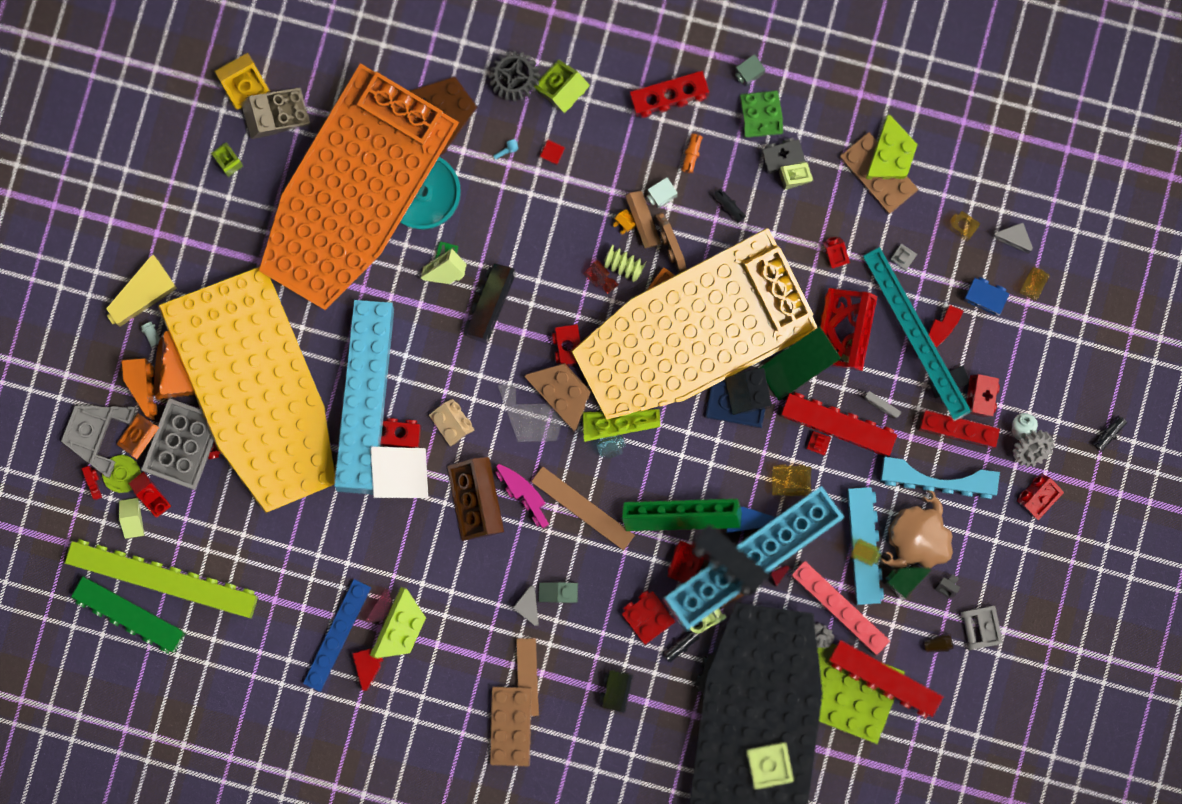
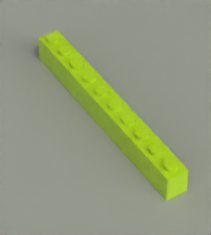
M78 539L77 543L71 542L65 564L252 619L258 596L254 595L255 591L245 588L243 592L235 590V585L228 583L221 586L217 584L218 580L208 577L206 581L199 579L200 575L188 572V575L180 573L181 569L171 566L167 570L162 568L163 564L152 561L151 564L144 563V558L134 555L130 559L125 557L126 553L117 550L113 554L107 552V547L96 545V548L88 546L89 542Z

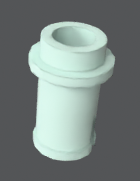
M148 322L141 326V332L145 333L150 346L154 347L158 345L160 337L154 328L156 325Z

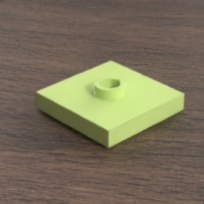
M786 742L747 750L755 789L793 782Z

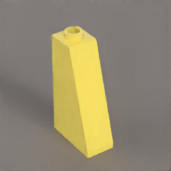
M154 255L145 262L107 307L109 312L107 317L112 324L116 323L118 326H122L177 289Z

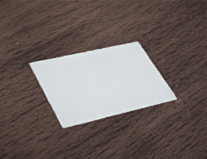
M371 447L374 497L428 498L426 448Z

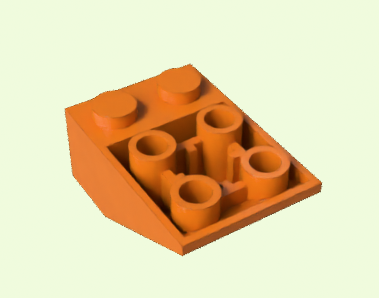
M146 359L122 360L124 382L145 416L155 420L154 415H157V405L153 402L155 394L154 384H152V377L155 376L154 366Z

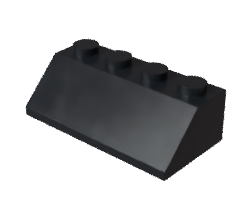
M494 263L493 267L488 268L485 276L488 280L485 285H481L478 293L481 296L479 302L474 303L471 313H474L472 319L467 320L464 327L467 337L488 345L516 276L514 268Z

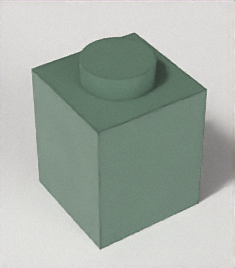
M754 54L736 67L735 76L741 84L744 82L748 86L762 76L766 69Z

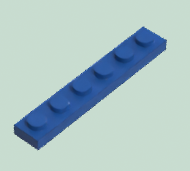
M355 579L353 580L303 684L319 692L322 691L372 587Z

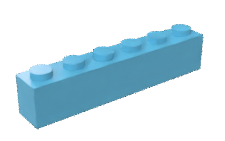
M872 487L848 489L856 605L880 604L881 599H884L883 588L879 586V580H882V569H878V561H880L881 554L880 549L876 548V542L879 541V531L875 530L874 523L878 522L877 511L873 510V503H876V493L872 492Z

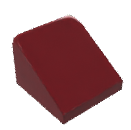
M786 565L771 572L770 575L775 587L778 586L790 569L789 566Z

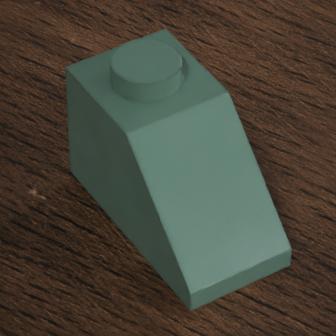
M539 583V602L577 603L578 583Z

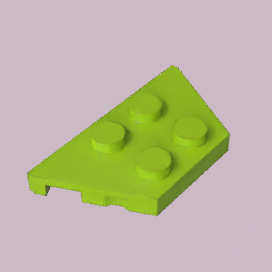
M889 114L885 118L866 179L882 177V179H905L908 175L918 144Z
M400 588L370 654L371 656L381 658L411 652L426 617L407 589Z

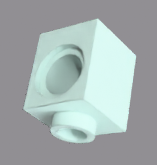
M668 178L648 189L649 195L647 198L651 205H656L657 208L677 197V192Z

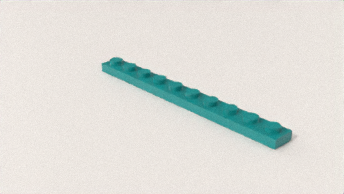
M879 247L864 255L866 263L953 420L956 421L971 413L970 408L881 248Z

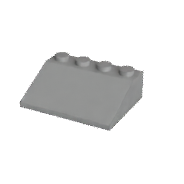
M169 398L142 471L196 490L214 439L202 410Z

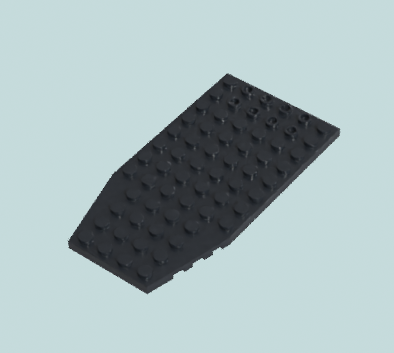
M743 603L735 604L706 677L690 804H808L823 696L814 613ZM786 742L793 782L755 789L747 750Z

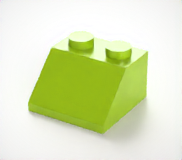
M558 60L539 80V85L534 87L554 107L565 113L585 93L590 85L578 71Z

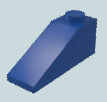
M741 507V527L726 528L727 533L761 529L777 517Z

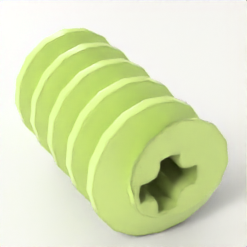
M612 244L604 259L605 268L607 269L612 265V272L619 269L618 275H622L625 272V278L628 279L632 275V282H635L641 275L646 262L641 265L640 258L634 262V255L628 259L627 251L620 255L621 248L614 252V245Z

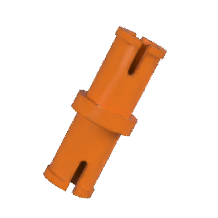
M691 134L688 148L684 152L686 156L681 171L685 172L687 170V173H693L696 158H699L700 154L698 151L703 138L701 135L697 137V134Z

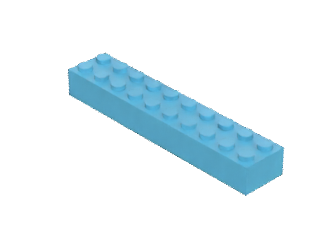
M354 300L335 480L337 492L374 495L371 447H380L394 317L393 303Z
M821 486L739 544L737 548L766 572H770L841 521L844 516ZM707 567L663 599V602L685 632L740 593L737 590L738 586L733 582L730 584L722 578L723 574L718 570L714 571Z

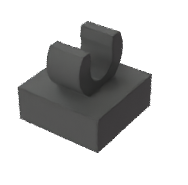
M953 574L949 579L943 578L935 590L952 600L960 589L956 585L959 578Z

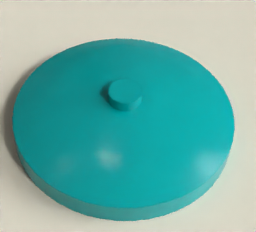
M441 157L436 161L400 223L418 230L432 229L448 221L455 213L461 197L460 181L452 166Z

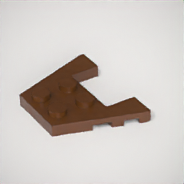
M456 77L410 91L423 100L426 99L428 103L459 122L443 149L442 155L446 153L451 143L454 142L459 132L478 108Z

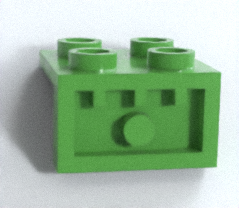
M778 91L741 94L745 138L783 134V117Z

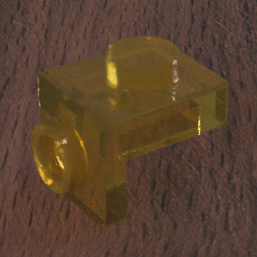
M1033 267L1019 293L1037 301L1050 275L1042 269Z

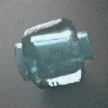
M622 435L601 438L598 440L599 442H596L600 456H604L606 459L622 455L623 447L626 446Z

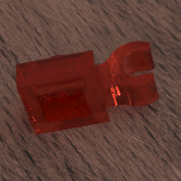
M598 260L593 262L584 272L586 277L596 287L601 285L607 294L618 286L614 279L608 278L610 275L609 271Z

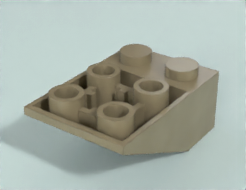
M301 88L248 96L241 103L251 139L274 135L310 124Z

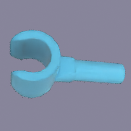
M514 139L507 141L508 148L493 155L494 158L498 159L504 154L516 152L518 150L517 141Z

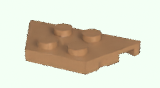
M663 213L656 215L662 231L660 232L663 245H668L669 248L667 253L671 263H675L678 273L687 270L672 227Z
M564 363L524 376L572 430H577L591 391Z

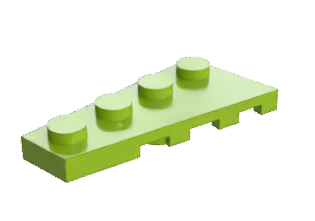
M660 409L637 411L611 419H606L603 412H583L584 442L660 427Z

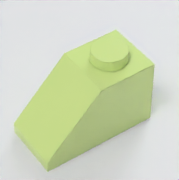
M450 249L423 267L421 279L451 284L455 280L459 281L464 277L466 263Z

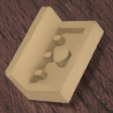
M453 399L443 403L429 414L450 446H453L467 434L474 431L471 421L465 417L460 405Z

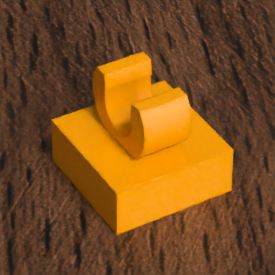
M627 209L615 217L617 221L613 226L616 227L621 224L623 226L621 234L636 227L633 215Z

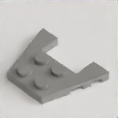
M75 406L61 442L105 477L110 478L116 462L97 454L111 419L130 425L136 408Z

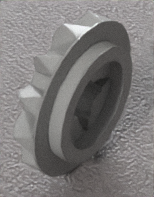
M815 624L816 635L821 633L820 636H816L817 647H829L834 639L832 630L827 629L826 625Z

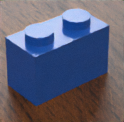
M974 278L963 301L998 317L1009 297V293L1006 292L1007 289L999 285L994 287L988 284L989 281L984 278Z

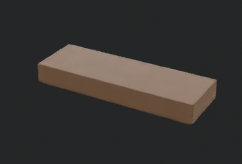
M642 191L625 195L644 248L661 245Z

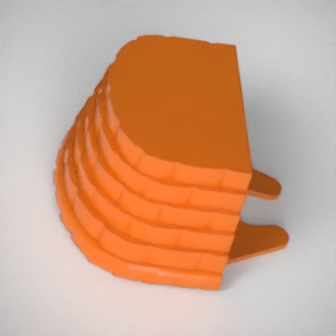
M169 331L163 333L157 348L154 377V394L157 400L195 395Z

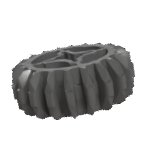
M513 51L511 56L509 52H506L507 57L505 58L499 55L500 62L495 60L493 63L496 67H490L491 72H493L489 74V78L492 79L490 85L494 87L493 91L498 93L500 98L505 96L506 101L510 100L511 97L513 102H516L517 97L523 101V95L525 94L527 97H530L529 91L535 92L534 86L539 85V81L536 79L540 78V74L537 73L540 69L538 66H535L536 61L531 60L530 55L525 56L522 51L519 55H517L516 51ZM514 64L511 68H506L507 66ZM522 65L529 69V77L521 73ZM518 74L517 78L512 79V75ZM500 76H504L508 80L507 88L501 85ZM519 84H524L522 87L516 89V87Z

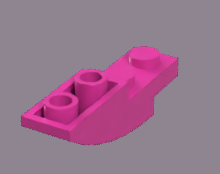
M497 465L498 471L495 473L501 482L505 480L508 485L505 489L510 498L515 497L518 500L524 497L522 503L527 511L532 510L535 515L532 519L536 526L539 527L541 525L543 529L549 526L548 521L540 510L546 503L535 488L518 473L503 465Z

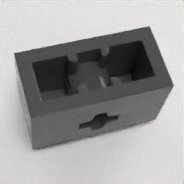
M790 138L777 146L776 143L769 144L762 150L767 174L779 172L783 166L805 163L799 139L794 140V138ZM781 151H783L784 154H787L785 159H783L782 156H779Z

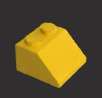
M248 53L215 71L237 110L242 107L241 103L248 96L270 92Z

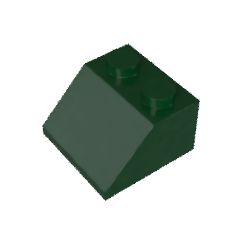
M901 568L897 571L894 569L886 576L887 582L885 585L899 599L903 600L931 570L929 568Z

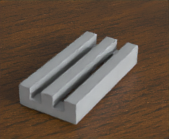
M870 391L864 398V400L893 419H897L901 414V411Z

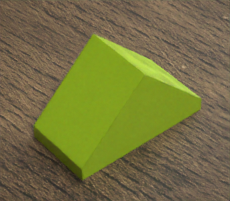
M227 142L211 153L228 177L243 167V164Z

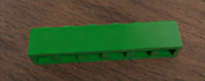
M738 499L624 502L622 519L626 531L705 529L709 524L714 529L741 527L742 511Z
M82 577L72 595V598L76 599L74 603L83 608L86 605L91 607L92 613L100 617L102 615L109 617L108 621L116 626L122 624L126 627L125 631L134 636L136 633L142 635L143 641L151 645L153 642L160 645L159 649L167 654L170 651L173 653L177 651L186 634L185 631L86 577Z

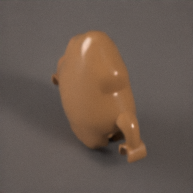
M926 491L931 495L930 500L922 497L924 502H932L933 509L923 510L919 506H914L909 509L900 510L893 519L892 524L888 528L889 543L896 548L898 559L893 560L891 553L884 552L888 556V561L886 562L880 558L882 564H888L893 568H904L907 565L919 563L924 568H932L935 565L944 564L951 560L953 554L951 544L952 532L944 527L942 518L943 506L940 500L935 497L933 491Z

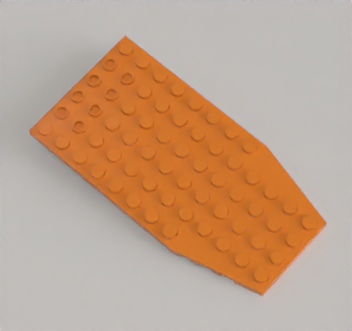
M360 63L281 195L259 271L326 310L382 254L459 122L387 77L374 72Z

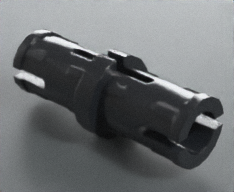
M722 188L713 195L724 208L723 211H727L737 224L747 216L735 204L736 201L731 200Z
M1118 415L1108 428H1104L1102 435L1093 443L1094 447L1103 452L1107 445L1117 438L1116 435L1127 422Z
M690 631L680 640L677 639L675 641L676 644L663 653V655L672 663L681 653H686L688 651L687 648L700 639V637Z

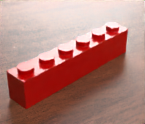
M796 392L793 394L789 393L780 417L879 455L890 456L897 438V434L894 433L895 430L885 426L883 429L876 426L877 423L865 420L863 422L858 420V416L852 413L845 415L840 413V409L830 406L827 408L822 406L823 403L818 400L812 399L808 401L804 399L805 396Z
M839 640L828 660L832 663L831 667L840 672L844 669L849 672L848 676L858 681L860 678L866 681L865 686L876 690V688L882 690L883 696L891 700L893 697L900 700L899 704L903 707L917 709L916 714L923 718L933 717L943 699L942 695Z

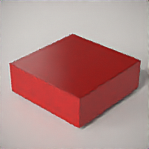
M547 140L540 158L558 165L565 147Z

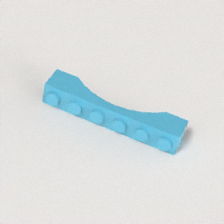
M884 457L880 481L885 482L884 485L896 486L897 483L904 484V488L915 489V486L923 487L924 491L931 490L934 492V489H942V493L953 494L954 491L961 492L962 496L972 497L973 494H979L980 498L992 499V496L995 497L998 492L1000 472L979 470L973 475L962 479L939 480L919 473L904 459Z

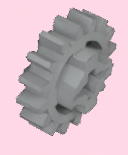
M1039 430L1038 433L1032 431L1031 435L1026 433L1025 438H1019L1020 443L1014 445L1016 448L1013 449V456L1021 466L1029 467L1032 464L1034 467L1037 462L1042 464V460L1048 459L1047 455L1053 453L1052 449L1055 448L1054 440L1048 432L1043 433L1042 430Z

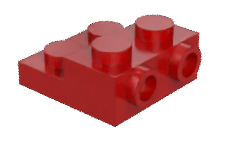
M648 590L638 597L640 601L636 604L631 602L623 608L625 612L622 613L644 645L676 622L653 591L649 593Z

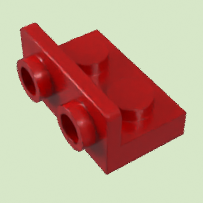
M1042 473L1033 480V483L1020 494L1016 501L1036 520H1039L1064 492L1050 477Z

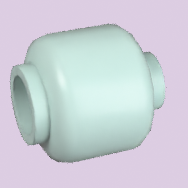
M1028 413L1018 414L1012 423L1013 436L1019 440V438L1024 439L1026 433L1031 435L1032 431L1037 432L1038 424L1036 418Z

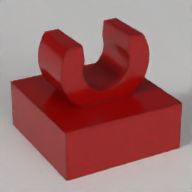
M813 431L806 450L825 456L831 437Z

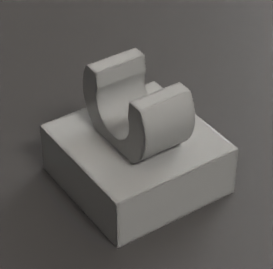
M901 244L890 261L906 271L917 254Z

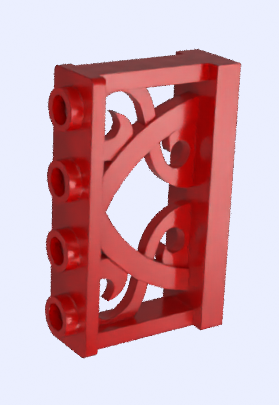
M828 288V293L825 295L824 312L821 315V328L836 351L837 349L839 350L838 354L840 357L843 354L849 357L848 362L838 361L831 365V367L863 371L878 296L870 292ZM844 297L847 300L848 307H845L840 302L841 306L837 308L839 298ZM851 298H860L861 301L852 305ZM853 313H854V317H856V315H858V316H857V321H854V319H853ZM848 316V320L855 327V331L841 342L836 334L835 327ZM851 339H853L852 346L848 343Z

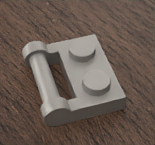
M995 606L960 613L961 618H964L967 632L968 651L1003 644ZM971 616H977L982 642H976Z

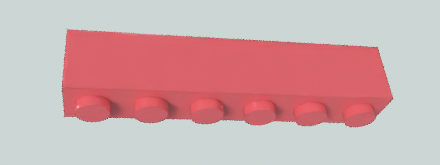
M806 561L791 575L799 585L875 656L890 642L886 636Z

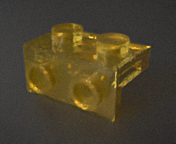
M783 464L773 466L772 495L808 496L811 494L810 466H786Z

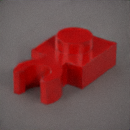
M90 466L82 468L93 500L102 498L97 482L99 475L96 469L93 470Z

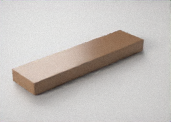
M536 638L516 639L518 688H532L531 716H539Z

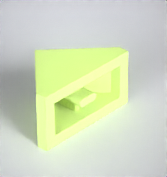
M807 163L780 168L779 174L785 190L813 181Z
M139 498L119 501V520L125 539L144 536Z

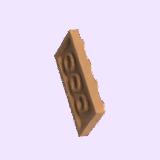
M868 132L843 153L840 159L890 215L919 189L908 177L905 179H882V177L866 179L877 145L875 138Z
M492 687L490 765L530 766L532 688Z

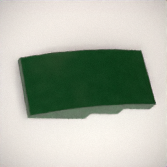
M818 327L760 368H764L767 383L780 401L842 358L823 329Z

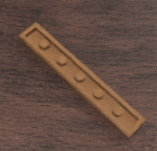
M542 467L531 481L623 551L635 537L632 532L626 531L624 526L546 468Z

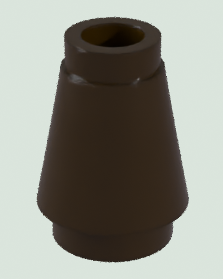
M944 633L924 641L927 653L950 652L949 650L954 649L951 634L946 635Z

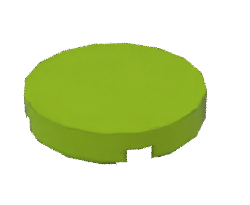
M117 455L110 458V460L116 463L110 478L102 474L106 487L117 493L130 492L132 488L129 482L141 474L138 463L125 455Z

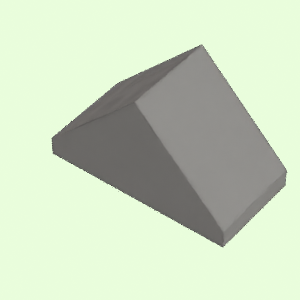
M1023 223L999 231L994 239L1027 254L1033 249Z
M532 586L513 609L533 625L538 626L535 587Z

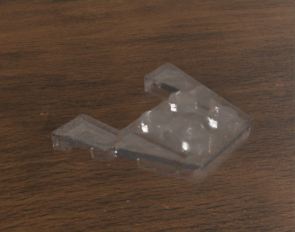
M516 384L498 385L518 442L557 441L563 418L550 404H516Z

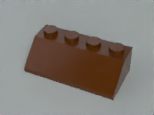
M473 458L447 466L462 541L503 533V522L490 458Z

